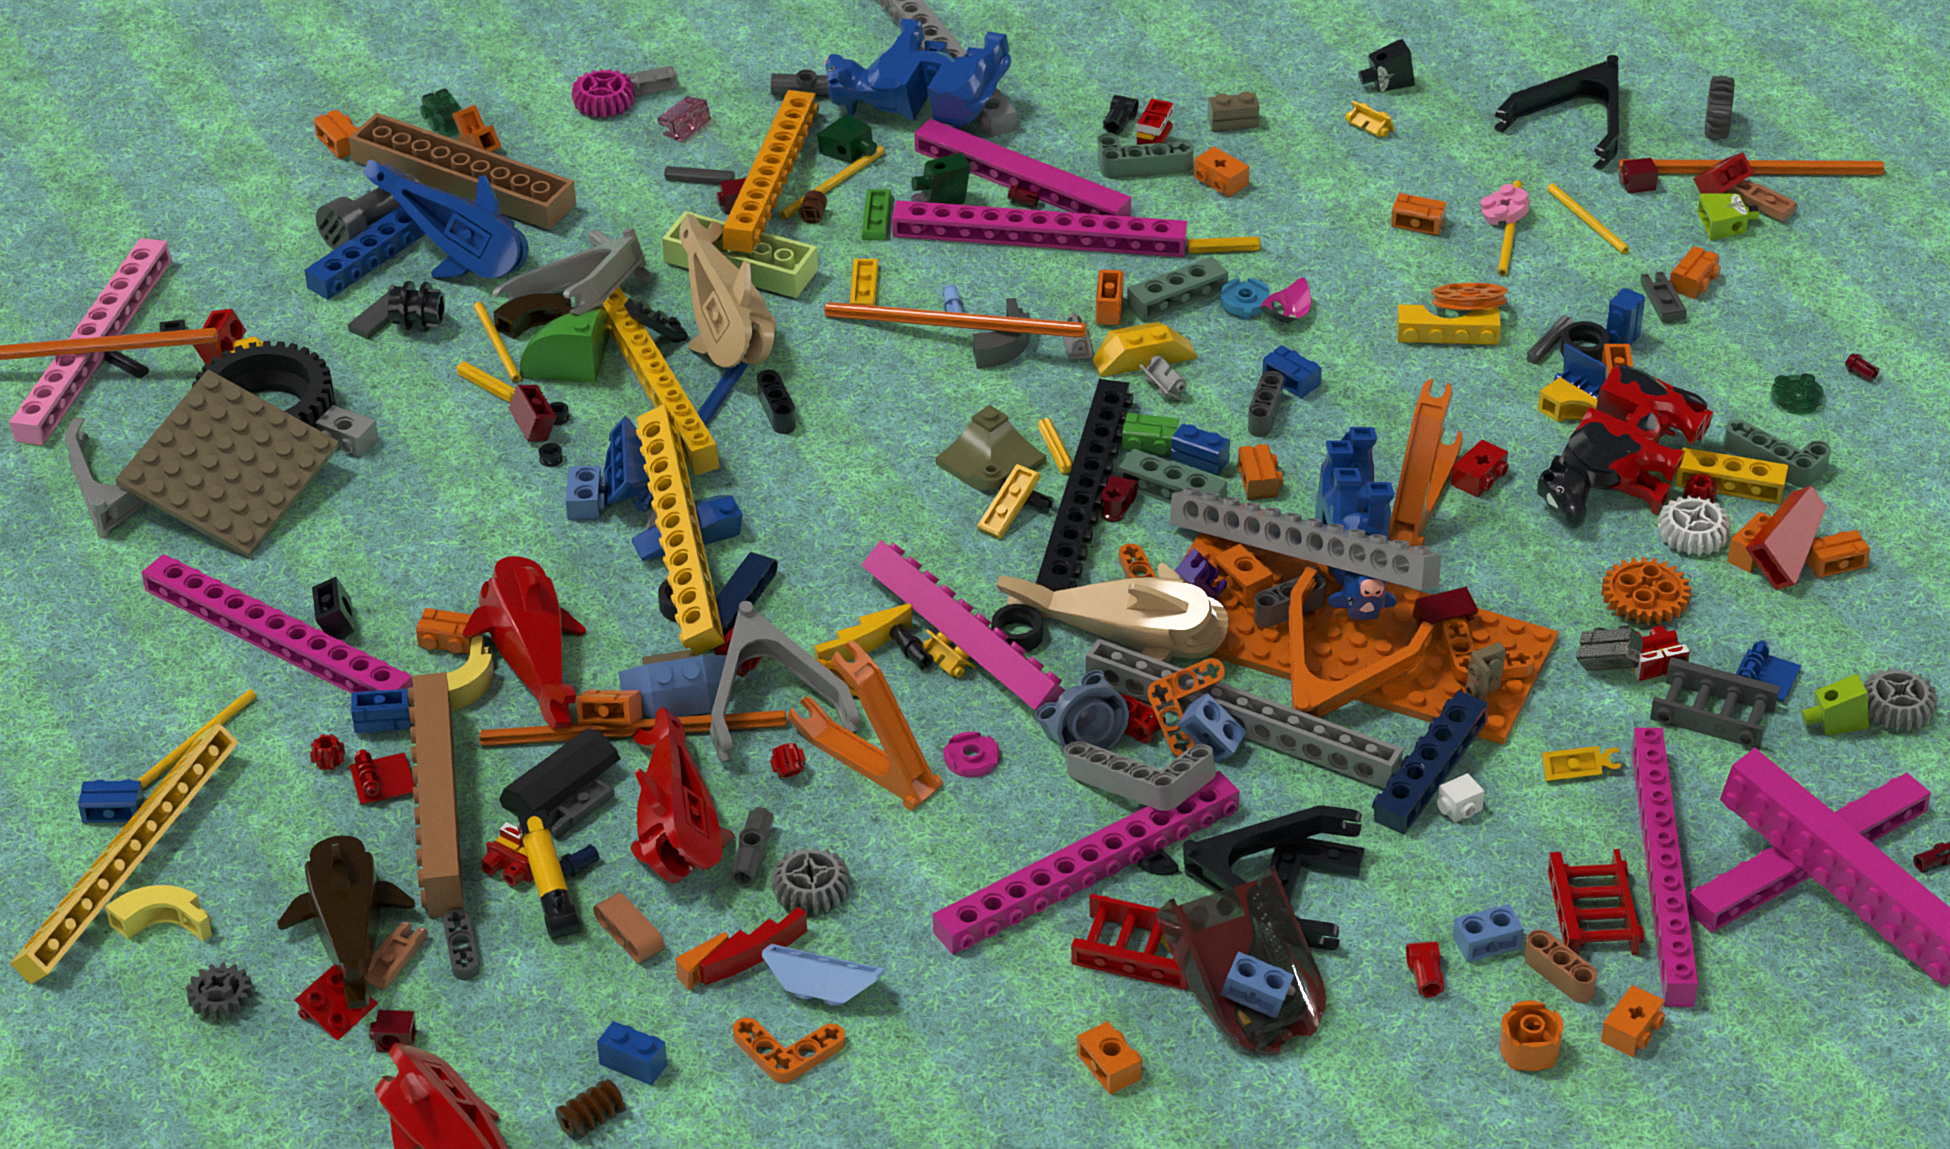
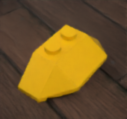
M1153 322L1109 331L1095 354L1093 363L1100 377L1140 370L1142 369L1140 364L1148 367L1151 358L1154 356H1162L1171 364L1196 359L1197 354L1187 338L1165 324Z

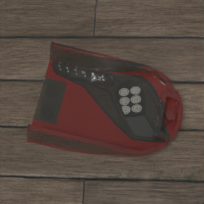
M1275 866L1268 867L1254 881L1178 906L1175 898L1170 899L1155 914L1167 945L1185 980L1221 1031L1236 1045L1257 1054L1279 1055L1298 1048L1316 1032L1322 1014L1325 1012V987ZM1238 951L1294 974L1277 1018L1220 995Z

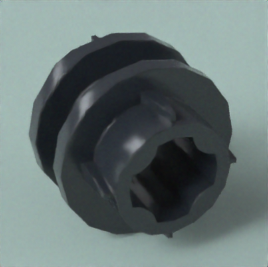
M406 281L403 287L394 286V289L390 291L388 317L392 324H400L402 330L410 331L413 323H417L420 332H427L429 327H439L442 323L445 312L444 294L440 289H433L431 283L423 282L420 289L416 290L414 282Z

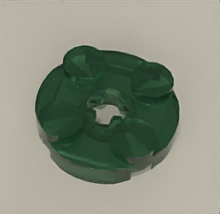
M1805 373L1802 375L1777 376L1774 380L1770 397L1772 403L1780 409L1781 406L1784 409H1788L1787 413L1806 415L1816 411V407L1821 406L1824 393L1819 383L1815 382V377Z

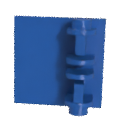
M1565 343L1563 373H1557L1554 380L1561 377L1598 399L1600 388L1606 381V365Z
M1760 640L1754 643L1752 649H1748L1736 675L1780 686L1778 700L1784 702L1802 665L1769 655L1768 643Z

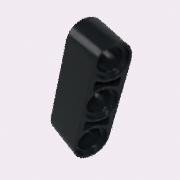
M770 369L760 371L757 375L758 399L775 432L779 434L791 433L795 430L796 424L795 407L777 371Z

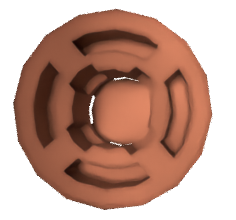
M808 191L799 209L800 218L806 223L816 224L820 222L824 214L823 211L827 206L826 196L820 191Z

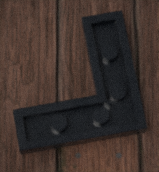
M1304 838L1277 846L1274 849L1263 886L1264 894L1281 906L1290 908L1301 866L1359 876L1365 848L1313 838Z

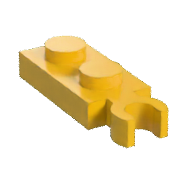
M1599 746L1541 752L1544 780L1603 774L1602 766L1608 769H1618L1621 767V763H1611L1609 756L1612 753L1620 752L1619 748H1607L1602 754H1600Z

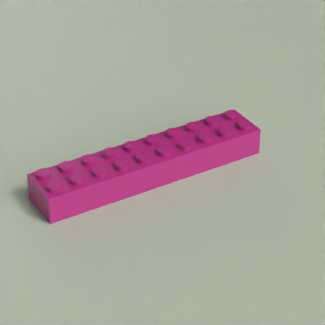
M1753 748L1735 762L1729 772L1720 801L1729 810L1741 817L1751 828L1765 837L1772 846L1778 848L1789 857L1795 865L1801 867L1813 877L1818 884L1831 892L1838 901L1855 912L1862 921L1868 923L1879 932L1885 940L1891 942L1903 952L1909 960L1915 962L1927 972L1932 979L1944 987L1950 983V907L1757 748Z

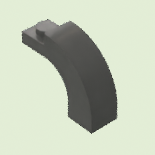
M1016 298L1006 299V317L1030 318V313H1023V308H1018ZM1004 331L973 334V354L976 368L994 367L1017 358L1027 348L1030 334Z

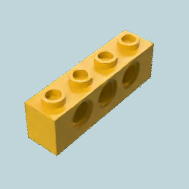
M1683 447L1682 450L1685 451L1682 465L1677 472L1676 486L1685 487L1687 479H1690L1691 476H1697V474L1708 475L1714 481V485H1717L1716 493L1781 504L1788 465Z

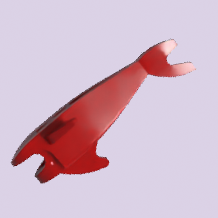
M520 556L502 558L496 563L492 578L485 581L482 585L479 595V607L473 611L463 630L462 636L465 639H470L489 632L504 659L539 700L540 710L547 724L553 729H569L571 726L569 704L575 703L576 693L570 684H562V632L583 636L586 629L566 610L559 607L552 579L546 576L545 571L538 563Z
M661 707L656 712L655 724L651 731L646 732L638 728L632 734L638 744L653 754L646 773L642 769H638L635 772L641 787L637 804V833L639 841L632 843L631 851L637 859L651 866L664 880L677 884L687 877L695 866L697 869L702 868V871L713 868L721 860L722 849L735 838V835L731 830L719 827L717 814L709 791L684 743L685 732L682 723L674 714Z
M394 1043L392 1045L389 1055L399 1072L396 1077L383 1076L374 1090L383 1108L390 1115L394 1149H508L494 1122L499 1118V1114L473 1092L450 1064L440 1057L414 1046L402 1043Z

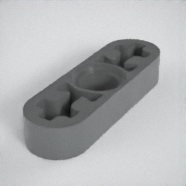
M463 909L449 910L443 916V924L452 973L457 979L469 980L474 978L479 972L470 917L468 912ZM455 921L460 922L461 930L455 931ZM458 941H466L469 943L466 947L456 948L453 946ZM467 957L468 967H462L461 958Z

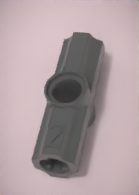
M808 69L800 70L797 74L771 73V94L786 95L788 90L816 93V96H829L827 75H817L814 71Z
M756 807L754 810L749 811L744 830L739 834V847L730 873L731 880L735 881L738 886L749 887L750 884L755 883L761 862L766 858L765 849L774 822V815L766 808Z

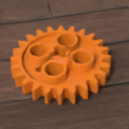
M1632 557L1631 563L1621 560V566L1613 564L1612 570H1607L1606 577H1603L1601 595L1604 596L1603 602L1609 603L1608 610L1616 609L1615 616L1618 617L1624 614L1626 615L1625 621L1634 618L1637 625L1643 620L1647 626H1650L1651 621L1661 625L1662 619L1670 623L1672 622V616L1680 618L1681 612H1686L1687 605L1690 603L1691 587L1688 586L1689 579H1683L1684 572L1676 573V566L1668 568L1667 561L1657 564L1656 558H1653L1651 562H1647V559L1642 557L1641 562H1638Z

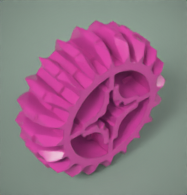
M611 68L584 73L583 77H577V81L573 82L571 95L575 109H579L580 114L586 113L587 117L594 115L596 119L599 116H603L606 119L608 115L615 117L616 113L623 114L624 110L630 109V105H633L635 88L633 83H631V78L627 77L625 73L621 74L619 70L612 71Z

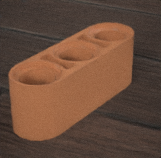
M619 892L593 907L598 923L636 963L640 964L665 949V943L659 931L622 893Z
M1540 929L1531 931L1527 935L1525 962L1572 1000L1580 1003L1591 1001L1594 998L1597 980L1595 968L1549 932Z

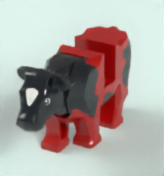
M1616 365L1612 368L1606 381L1600 388L1596 409L1588 407L1580 425L1570 436L1562 455H1555L1550 468L1541 472L1537 483V494L1544 498L1549 509L1560 514L1566 526L1572 529L1582 526L1585 521L1587 512L1585 504L1591 488L1621 491L1632 497L1644 499L1649 504L1651 512L1658 515L1667 500L1670 484L1661 482L1659 478L1652 476L1647 471L1661 472L1667 480L1672 482L1682 465L1685 454L1684 450H1672L1669 447L1659 445V439L1665 434L1674 437L1676 432L1670 429L1672 427L1683 432L1688 443L1694 444L1696 439L1701 442L1710 427L1714 411L1708 410L1706 401L1695 393L1674 387L1637 368Z

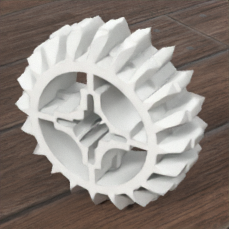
M1689 495L1687 499L1678 497L1676 501L1670 500L1668 505L1663 506L1658 517V536L1662 538V543L1668 544L1669 549L1676 548L1678 554L1685 551L1688 557L1691 553H1696L1699 557L1702 552L1710 555L1712 551L1719 552L1720 547L1725 546L1728 536H1730V516L1726 514V509L1720 508L1719 503L1712 504L1710 499L1702 500L1700 496L1695 499Z

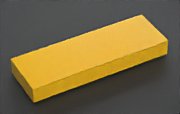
M878 259L853 260L850 304L875 306Z
M1016 464L978 523V530L1002 539L1040 480L1039 472Z

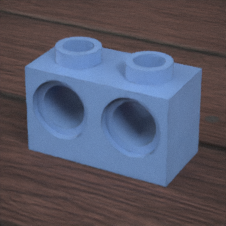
M600 465L568 467L566 490L568 520L599 519L600 509H605V494L601 492H606V476H601Z
M1208 693L1191 702L1177 724L1197 745H1209L1213 750L1214 762L1216 763L1232 755L1246 733V730Z
M1510 904L1455 918L1453 939L1466 962L1521 949L1524 929Z
M1238 951L1220 995L1277 1018L1294 974Z

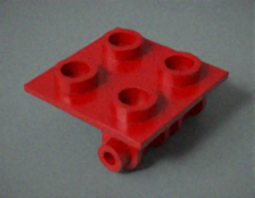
M366 750L357 751L354 757L355 764H350L349 767L360 805L413 793L415 785L405 752L372 759L371 754Z
M332 965L294 999L300 1006L298 1015L301 1019H314L337 1041L379 1004L370 996L367 1007L348 1009L344 999L343 981L335 965Z

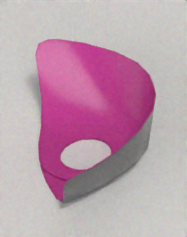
M1304 277L1299 278L1287 288L1273 293L1263 301L1260 309L1276 320L1290 323L1303 317L1311 307L1310 289ZM1273 301L1282 304L1284 307L1283 314H1279L1272 309L1271 304Z

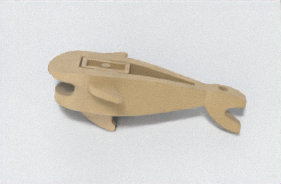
M687 214L681 223L679 231L682 245L688 253L692 305L700 332L698 336L688 343V348L709 355L711 360L721 367H736L737 364H740V361L756 366L761 365L768 358L773 347L776 319L770 314L760 293L751 283L750 263L743 261L739 270L714 246L721 235L720 223L712 221L706 229L694 215Z
M1165 563L1158 565L1159 577L1113 580L1055 592L1036 583L1014 577L999 575L997 582L999 591L1009 595L1007 605H1028L1036 609L1043 619H1057L1115 643L1142 651L1141 654L1168 663L1172 657L1199 659L1210 655L1224 641L1229 628L1228 614L1222 604L1213 598L1207 597L1201 588L1187 584L1181 576Z

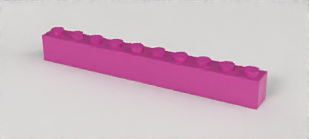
M929 119L914 133L915 152L933 159L962 153L971 166V174L1009 189L1012 185L1016 186L1018 184L1022 189L1040 193L1039 201L1067 212L1131 216V197L933 119Z
M882 540L879 541L861 566L907 604L910 603L915 611L1034 710L1037 711L1046 703H1056L1060 695L1065 691L1060 686L1062 680L1051 671L1047 674L1043 672L1044 665L1033 656L1029 659L1026 658L1024 654L1027 651L1014 641L1012 644H1009L1006 641L1009 637L997 627L992 630L989 627L990 620L979 612L975 616L971 612L974 608L962 598L957 601L954 598L957 594L945 584L940 587L937 584L939 578L928 570L923 573L920 570L922 565L911 556L906 559L903 556L905 551L894 542L888 545Z
M1906 772L1897 778L1890 779L1883 786L1870 790L1865 796L1856 801L1848 802L1843 808L1834 813L1872 843L1926 813L1931 792ZM1773 846L1768 850H1762L1757 856L1746 862H1740L1732 870L1717 875L1705 885L1694 888L1689 895L1688 913L1712 933L1811 876L1801 867L1795 865L1778 848Z

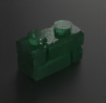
M445 88L436 91L435 94L432 92L423 95L420 112L424 120H429L432 131H437L440 135L446 137L454 135V133H460L452 114L462 110V108L450 92Z

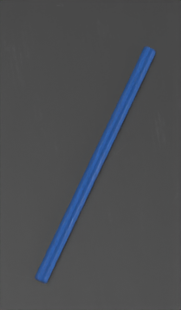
M740 361V364H737L736 367L728 368L697 412L705 426L709 423L749 364ZM644 488L634 502L635 508L638 511L645 512L652 505L651 501L654 498L648 488Z

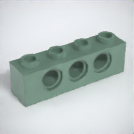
M1213 256L1128 287L1127 307L1142 322H1146L1221 294L1223 285L1228 282V271Z
M1132 449L1119 466V477L1138 481V493L1171 504L1172 493L1181 492L1184 487L1198 488L1199 493H1218L1219 498L1227 497L1226 480L1136 449Z

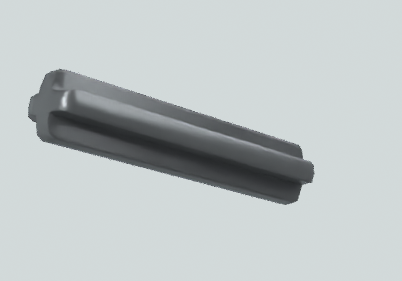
M666 166L664 176L666 180L719 184V182L734 180L735 172Z
M1562 315L1527 352V361L1537 364L1562 338V331L1573 322L1572 317Z

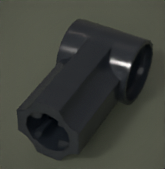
M1114 95L1110 104V111L1103 121V129L1115 135L1122 133L1128 121L1135 119L1139 108V100Z

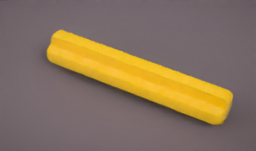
M1258 236L1189 239L1187 247L1190 254L1259 251L1260 238Z
M462 361L457 365L458 375L509 403L512 401V395L514 390H516L514 387L466 361Z
M1050 418L1040 419L1038 421V429L1062 474L1070 473L1073 462Z

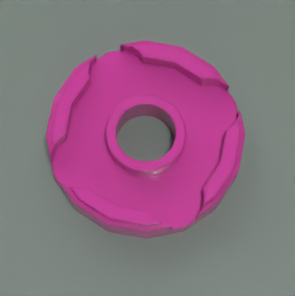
M972 731L953 736L949 740V744L944 747L943 756L945 765L953 773L964 777H980L990 773L997 767L1000 752L998 744L992 737L987 735L986 738L981 736V733ZM971 751L978 753L975 756L965 755V753Z

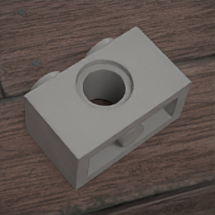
M334 405L315 422L316 429L339 441L338 449L347 454L351 453L362 457L378 440L376 420Z

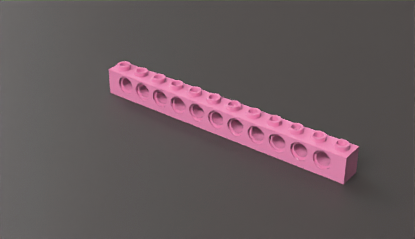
M140 238L67 340L121 335L172 262L167 241ZM105 352L56 356L9 422L15 441L43 446L103 361Z

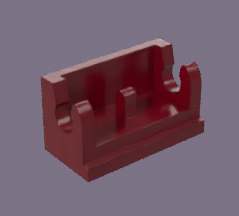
M1466 586L1416 599L1412 616L1416 619L1419 627L1423 621L1434 624L1465 616L1468 621L1474 620L1473 615L1478 613V608Z

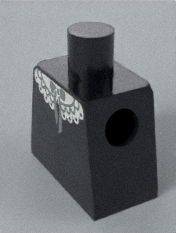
M1399 39L1370 53L1368 56L1370 68L1358 72L1362 85L1373 82L1379 92L1415 86L1411 51L1403 39Z

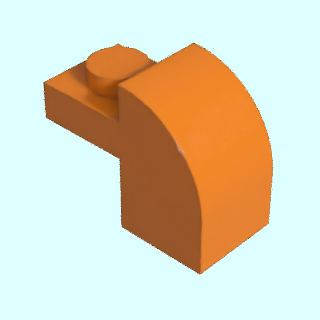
M475 104L452 114L460 132V136L457 137L460 142L489 152L502 147L493 125L484 126Z

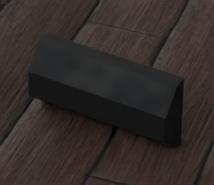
M587 728L505 787L499 798L502 808L520 815L544 809L548 813L621 760L619 753L601 732Z

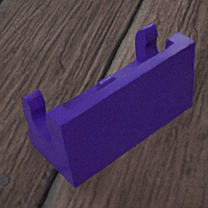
M1195 548L1190 551L1174 570L1188 584L1201 588L1207 597L1215 600L1227 586L1225 579L1220 581L1218 586H1212L1213 581L1218 578L1220 571Z

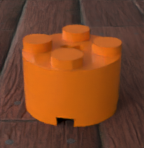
M1539 1001L1515 1003L1511 1006L1510 1011L1504 1013L1501 1023L1499 1050L1511 1069L1539 1071L1555 1066L1560 1055L1563 1034V1020L1556 1010L1552 1012L1545 1008V1004Z

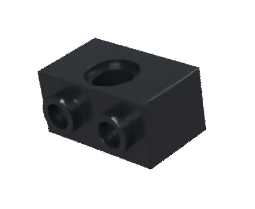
M333 577L313 586L315 620L322 631L336 639H342L354 633L352 601L338 578Z

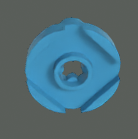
M1237 278L1223 285L1220 305L1226 311L1238 315L1242 319H1251L1254 315L1264 312L1260 309V306L1270 296L1269 288L1264 282L1254 278H1248V282H1239L1240 278Z

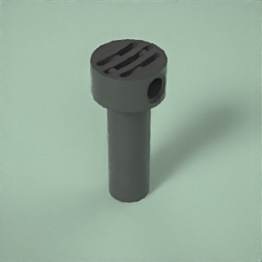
M410 173L404 174L407 176V179L419 182L414 175ZM378 187L354 201L348 197H338L321 206L316 213V225L323 240L330 247L336 249L365 230L367 226L377 222L401 205L389 192Z

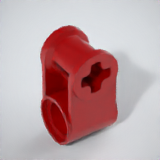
M1121 695L1126 700L1129 711L1128 724L1124 733L1135 738L1137 741L1148 744L1153 739V734L1161 729L1153 708L1132 696ZM1163 717L1164 724H1166L1165 717Z

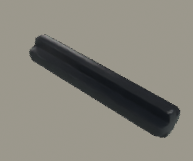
M119 351L105 352V361L140 379L149 373L148 367Z

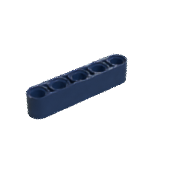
M750 552L718 594L716 603L724 636L735 626L740 603L749 601L754 606L775 577L778 568L776 559Z

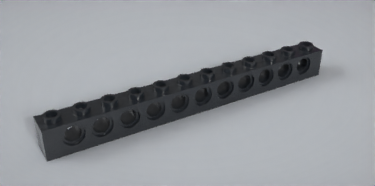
M1099 379L1036 580V584L1044 586L1053 592L1077 587V581L1075 580L1081 579L1083 569L1081 561H1086L1088 546L1086 544H1091L1093 538V528L1091 527L1097 525V509H1101L1103 505L1102 491L1109 480L1107 475H1112L1114 460L1112 458H1117L1119 443L1117 441H1122V425L1125 424L1127 413H1129L1127 408L1131 409L1133 404V394L1129 393V382Z

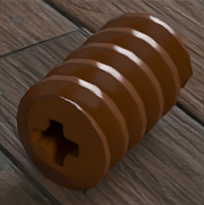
M606 1079L605 1081L597 1082L595 1087L587 1088L585 1093H579L575 1099H569L565 1106H558L555 1109V1114L562 1130L569 1137H573L575 1132L579 1137L583 1138L586 1134L584 1126L590 1131H594L596 1128L594 1120L600 1125H604L606 1123L604 1114L610 1119H614L616 1117L614 1108L623 1113L626 1111V1107L619 1089L611 1080Z

